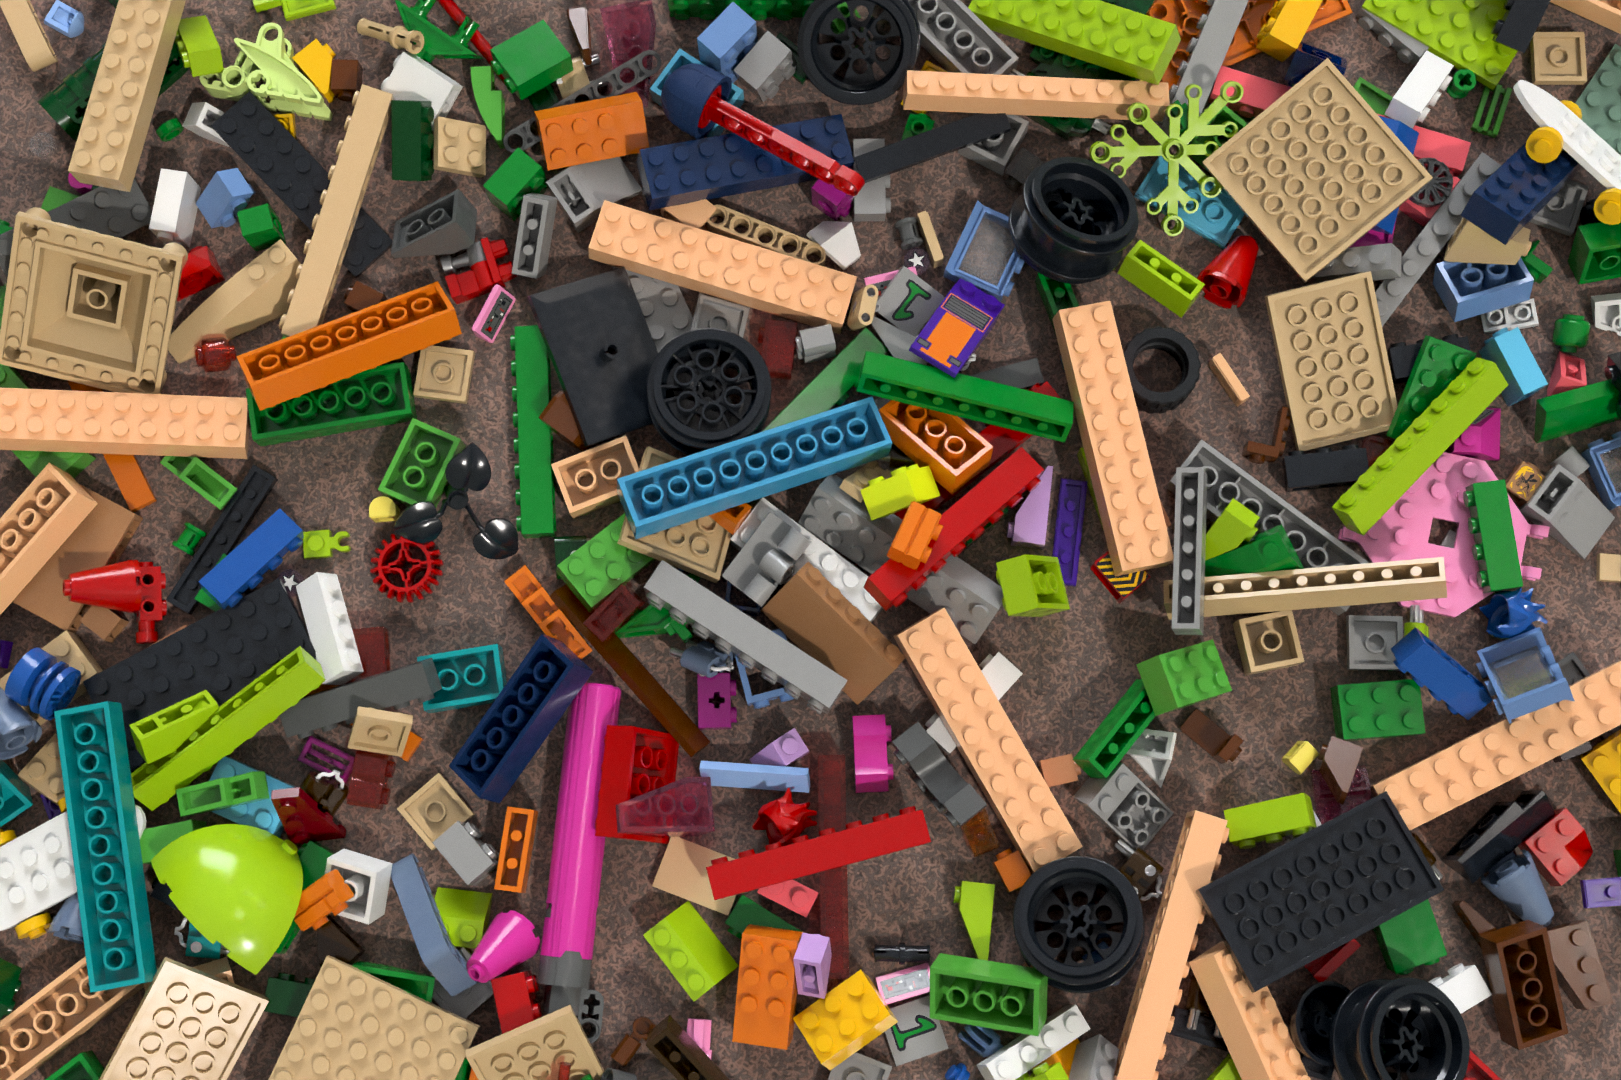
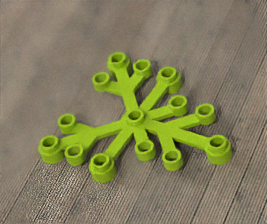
M1235 81L1225 82L1221 86L1220 95L1199 116V99L1202 96V89L1196 84L1188 85L1184 91L1185 97L1188 99L1187 129L1180 135V118L1183 115V109L1178 104H1170L1165 110L1166 116L1169 118V137L1150 118L1148 106L1135 102L1127 110L1128 119L1134 124L1142 125L1161 145H1138L1129 136L1127 129L1123 125L1115 124L1110 128V136L1114 140L1120 141L1124 146H1110L1103 141H1097L1091 145L1089 155L1093 161L1099 164L1108 162L1111 157H1123L1119 162H1113L1109 167V170L1112 172L1115 166L1120 165L1122 167L1121 173L1117 175L1119 178L1126 174V170L1139 156H1162L1168 162L1167 186L1155 198H1150L1146 201L1145 210L1152 215H1156L1161 212L1162 206L1167 202V215L1161 222V228L1167 235L1177 236L1184 229V222L1178 216V201L1186 213H1195L1199 208L1198 201L1189 197L1178 185L1179 164L1199 183V191L1205 197L1214 198L1222 190V187L1213 176H1207L1187 156L1205 155L1209 157L1212 153L1208 154L1206 147L1209 144H1213V152H1215L1219 148L1218 144L1211 140H1207L1203 144L1188 143L1195 136L1223 135L1227 138H1232L1238 132L1237 125L1231 121H1225L1222 124L1216 125L1207 124L1228 102L1236 103L1241 100L1244 93L1243 87ZM1232 86L1234 88V94L1232 96H1227L1226 90L1228 87ZM1195 87L1197 89V95L1195 97H1190L1189 91L1191 88ZM1173 107L1178 108V114L1175 117L1170 115V110ZM1136 108L1141 109V115L1138 118L1133 116V111ZM1231 124L1233 131L1230 134H1226L1225 128ZM1122 128V135L1115 137V129ZM1172 145H1176L1177 152L1171 155L1169 148ZM1098 147H1102L1104 153L1102 156L1097 157L1095 151ZM1211 181L1213 187L1211 190L1206 191L1205 184ZM1188 201L1194 202V207L1191 210L1186 209ZM1157 202V209L1150 211V204ZM1170 220L1175 221V226L1172 229L1167 227V223Z

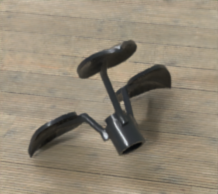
M473 442L455 455L446 466L445 475L449 484L445 488L446 499L442 500L440 511L437 512L435 505L429 501L414 503L401 513L393 527L396 534L412 542L420 544L429 543L435 540L442 531L443 525L439 517L443 516L447 506L455 510L465 508L476 527L481 531L473 538L474 548L480 555L489 559H505L516 554L518 551V533L515 526L509 520L494 518L489 520L485 527H483L468 503V489L481 491L489 484L491 479V468L488 459L483 451Z

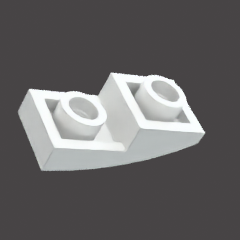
M1534 298L1481 314L1484 334L1494 333L1506 327L1508 330H1512L1517 327L1523 329L1539 326Z

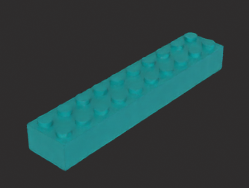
M106 701L54 711L90 993L152 982L157 973L122 704Z

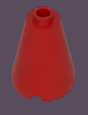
M1248 235L1235 237L1199 273L1197 279L1205 284L1202 290L1205 292L1203 297L1206 300L1226 309H1231L1232 305H1237V308L1242 305L1247 295L1259 250L1254 238Z
M127 560L71 573L68 575L67 580H63V596H68L71 602L137 613L140 610L142 585H139L138 577H141L138 560Z

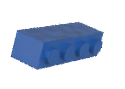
M279 508L198 581L201 589L223 610L228 605L231 608L234 607L243 598L241 594L249 587L251 589L255 588L263 580L262 575L269 569L273 571L282 563V557L288 551L294 552L303 543L302 539L304 538L303 530Z
M1416 627L1391 648L1396 658L1394 664L1403 673L1408 671L1412 674V679L1420 687L1426 686L1429 688L1428 691L1437 701H1445V705L1454 715L1460 714L1469 720L1493 700L1487 688L1480 680Z

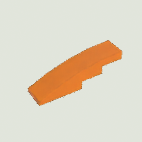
M523 565L504 580L505 584L545 635L562 641L580 659H583L593 651L526 565Z

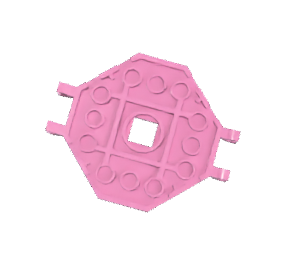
M1444 452L1364 536L1343 527V529L1339 530L1338 540L1357 543L1371 563L1444 557L1447 598L1400 601L1397 603L1400 607L1409 609L1411 605H1419L1420 609L1424 610V612L1454 618L1493 593H1483V588L1479 587L1477 582L1479 565L1478 560L1475 561L1472 553V546L1475 544L1474 535L1468 529V518L1471 517L1469 507H1466L1464 504L1463 494L1466 491L1465 487L1473 483L1495 481L1498 479L1486 461ZM1508 494L1522 579L1530 581L1539 580L1542 572L1541 568L1521 566L1526 536L1542 540L1543 537H1548L1550 527L1529 524ZM1433 518L1457 524L1454 548L1428 543Z

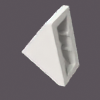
M823 221L806 235L810 240L824 248L825 253L843 270L856 262L861 256L852 222Z
M1145 729L1126 754L1131 755L1161 788L1172 761L1177 733Z

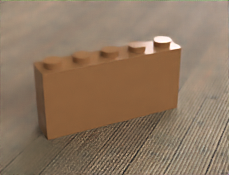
M83 485L81 486L98 504L12 601L57 627L76 633L80 627V619L83 617V611L88 605L71 602L68 596H63V580H67L68 575L71 573L117 563L143 520L137 514Z
M807 562L761 609L803 652L848 680L843 692L857 705L906 658L898 647L893 645L810 562Z

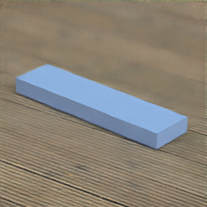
M701 761L699 767L702 785L786 791L787 788H790L791 792L809 793L811 786L809 768Z

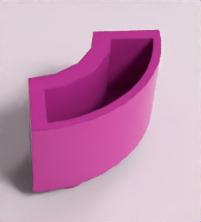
M885 714L852 716L856 793L889 791L888 780H894L893 764H888L887 742H892L891 725H886Z

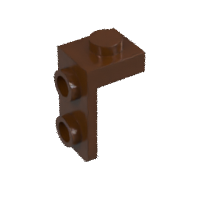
M1282 406L1277 413L1271 445L1248 441L1243 447L1242 456L1249 457L1248 461L1256 464H1264V461L1273 463L1278 456L1282 457L1285 449V441H1282L1283 431L1288 430L1290 416L1287 415L1288 407Z
M1195 709L1180 726L1181 732L1220 764L1228 760L1233 762L1242 751L1239 746L1244 740L1236 734L1231 736L1198 709Z

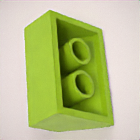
M689 900L643 935L693 1002L739 966Z

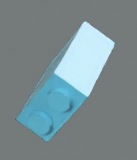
M1507 327L1492 334L1493 337L1484 341L1485 346L1479 350V353L1483 359L1496 363L1509 384L1501 392L1508 407L1531 397L1548 384L1518 327L1510 331Z

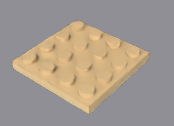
M648 446L644 451L639 471L677 460L678 458ZM625 515L617 544L659 561L663 560L674 567L716 583L720 580L732 534L708 515L635 540Z
M571 1005L465 1050L466 1058L478 1080H580L587 1074H591L593 1080H600L604 1072Z

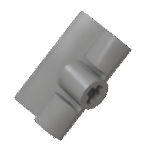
M769 512L722 576L763 607L778 585L784 584L791 577L795 570L794 564L811 541L773 512Z

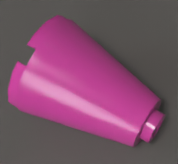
M510 910L508 913H503L502 911L494 917L467 962V970L471 979L480 983H486L527 961L540 949L539 936L535 938L532 931L535 927L524 915Z

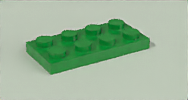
M1425 335L1386 436L1394 439L1401 436L1413 421L1431 405V402L1475 359L1477 353Z

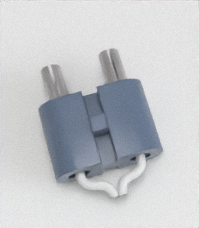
M689 640L685 644V651L675 647L670 649L669 655L679 659L682 667L694 671L703 677L712 678L718 672L722 673L726 670L731 671L734 669L732 666L734 653L730 652L727 655L715 646L716 644L706 640L700 643Z

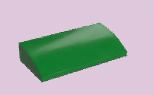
M1605 380L1537 399L1534 435L1536 444L1621 420L1617 416L1615 409L1618 403L1619 391L1611 382Z

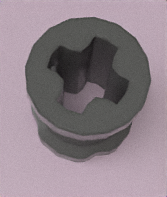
M916 217L904 218L894 224L895 229L899 230L902 250H909L923 244V240L919 237L916 227L918 223Z

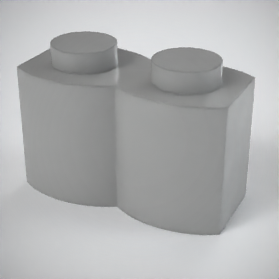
M831 324L800 330L799 337H795L798 359H804L805 364L836 357V344Z

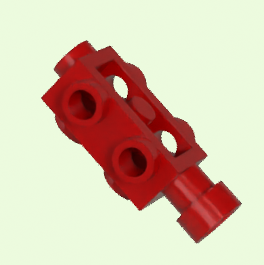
M139 562L141 577H138L139 585H142L140 610L136 613V623H138L136 644H150L158 641L155 622H160L162 616H166L167 613L166 600H162L161 589L166 587L165 573H161V566H153V562ZM143 578L148 581V585L143 583ZM143 605L149 607V612L144 610Z

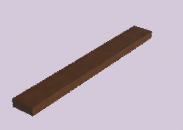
M567 585L555 590L550 595L553 602L690 757H693L710 743L707 737L594 610L589 613Z

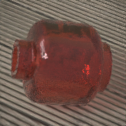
M224 337L202 339L199 346H195L197 366L202 367L208 373L229 370L231 361H236L234 345H229L228 340Z

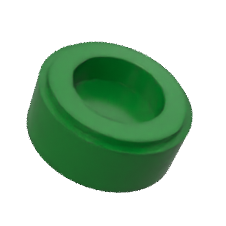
M177 118L163 123L156 130V134L161 141L167 142L178 136L183 131V126Z

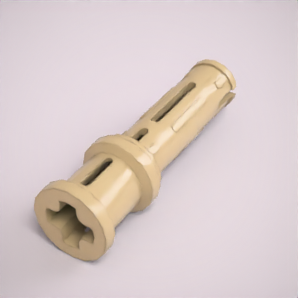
M365 18L359 20L357 24L359 34L389 42L395 49L400 50L404 48L411 54H417L424 46V36L420 31H408L403 26H395L393 28Z

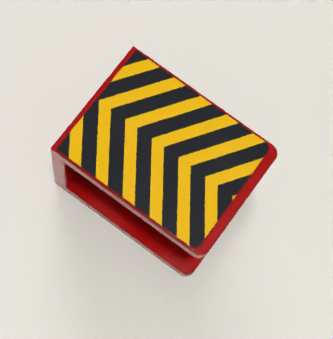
M1109 551L1098 558L1090 567L1091 571L1119 604L1150 578L1145 570L1115 576Z

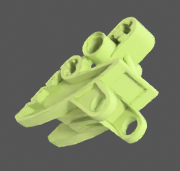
M276 23L264 24L259 30L256 43L235 38L234 42L240 49L234 65L224 68L221 73L200 76L201 84L213 97L238 102L250 91L269 111L277 112L278 109L281 113H296L298 116L312 118L313 115L315 119L332 120L333 114L324 103L323 97L314 85L295 67L294 60L292 59L294 56L293 46L284 38L282 28ZM270 29L278 30V37L273 41L265 39V34ZM285 45L288 46V51H287V53H286ZM262 78L266 84H262L260 88H257V82ZM267 96L271 98L270 103H267L265 99Z

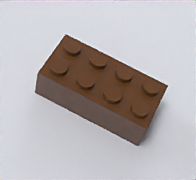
M1525 920L1479 935L1501 1041L1521 1050L1568 1034L1547 928L1533 921Z

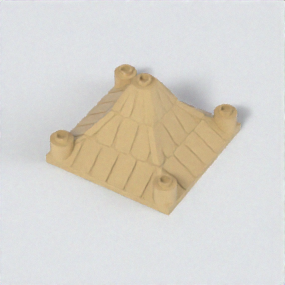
M37 207L30 208L25 213L19 211L15 218L0 330V364L112 392L161 394L167 380L165 366L181 273L188 260L186 249L182 245L172 242L166 244L162 249L83 228L80 229L75 226L53 222L50 215L44 209Z

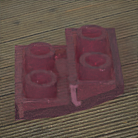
M1366 765L1357 766L1343 805L1337 803L1320 771H1311L1316 814L1321 824L1371 799L1370 792L1372 789Z

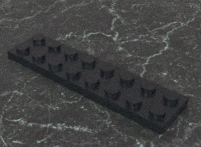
M249 91L217 119L211 127L305 226L314 233L312 222L316 214L319 215L322 205H320L321 194L324 189L328 190L331 181L328 180V172ZM360 208L342 263L356 279L390 249L393 242L362 208Z

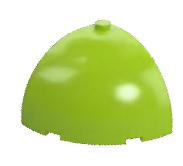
M221 824L192 831L168 844L151 860L158 880L161 884L167 883L172 890L168 896L187 920L212 944L216 941L221 943L229 951L227 953L229 958L255 975L269 961L283 941L295 917L302 894L303 869L296 845L290 840L286 839L283 841L266 830L249 825Z

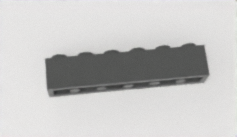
M428 658L304 696L296 705L288 708L279 716L287 738L297 735L298 739L313 735V730L321 728L322 732L338 727V722L344 720L346 725L352 724L358 706L386 711L385 708L393 706L394 710L409 706V701L418 699V702L421 703L435 698L433 693L442 689L433 659Z

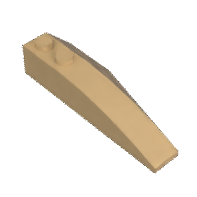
M281 239L218 288L171 334L168 351L179 364L209 351L210 348L233 340L234 337L257 329L258 326L264 323L272 322L288 311L290 304H287L288 295L291 289L296 288L298 279H295V275L301 263Z

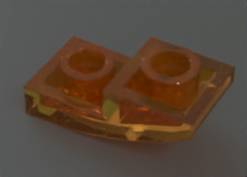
M985 808L962 826L974 857L1000 848Z

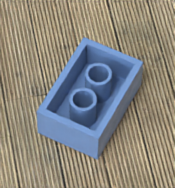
M732 2L697 37L700 62L730 77L732 83H734L738 78L733 70L758 42L756 21Z
M1520 257L1516 265L1443 261L1435 266L1432 284L1453 321L1457 322L1530 300L1534 279Z

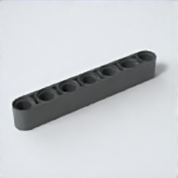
M653 50L644 51L549 108L574 104L579 95H586L590 100L620 95L657 73L661 67V58ZM652 55L656 58V68L647 70L643 67L642 60L645 56ZM629 68L635 73V78L631 83H624L620 79V73L623 69ZM604 81L609 82L613 87L612 93L606 97L598 93V85ZM535 116L510 130L505 135L503 143L509 152L513 153L516 150L509 145V138L514 134L520 135L523 139V145L520 147L522 151L540 142L539 136H535L531 131L532 124L536 122Z

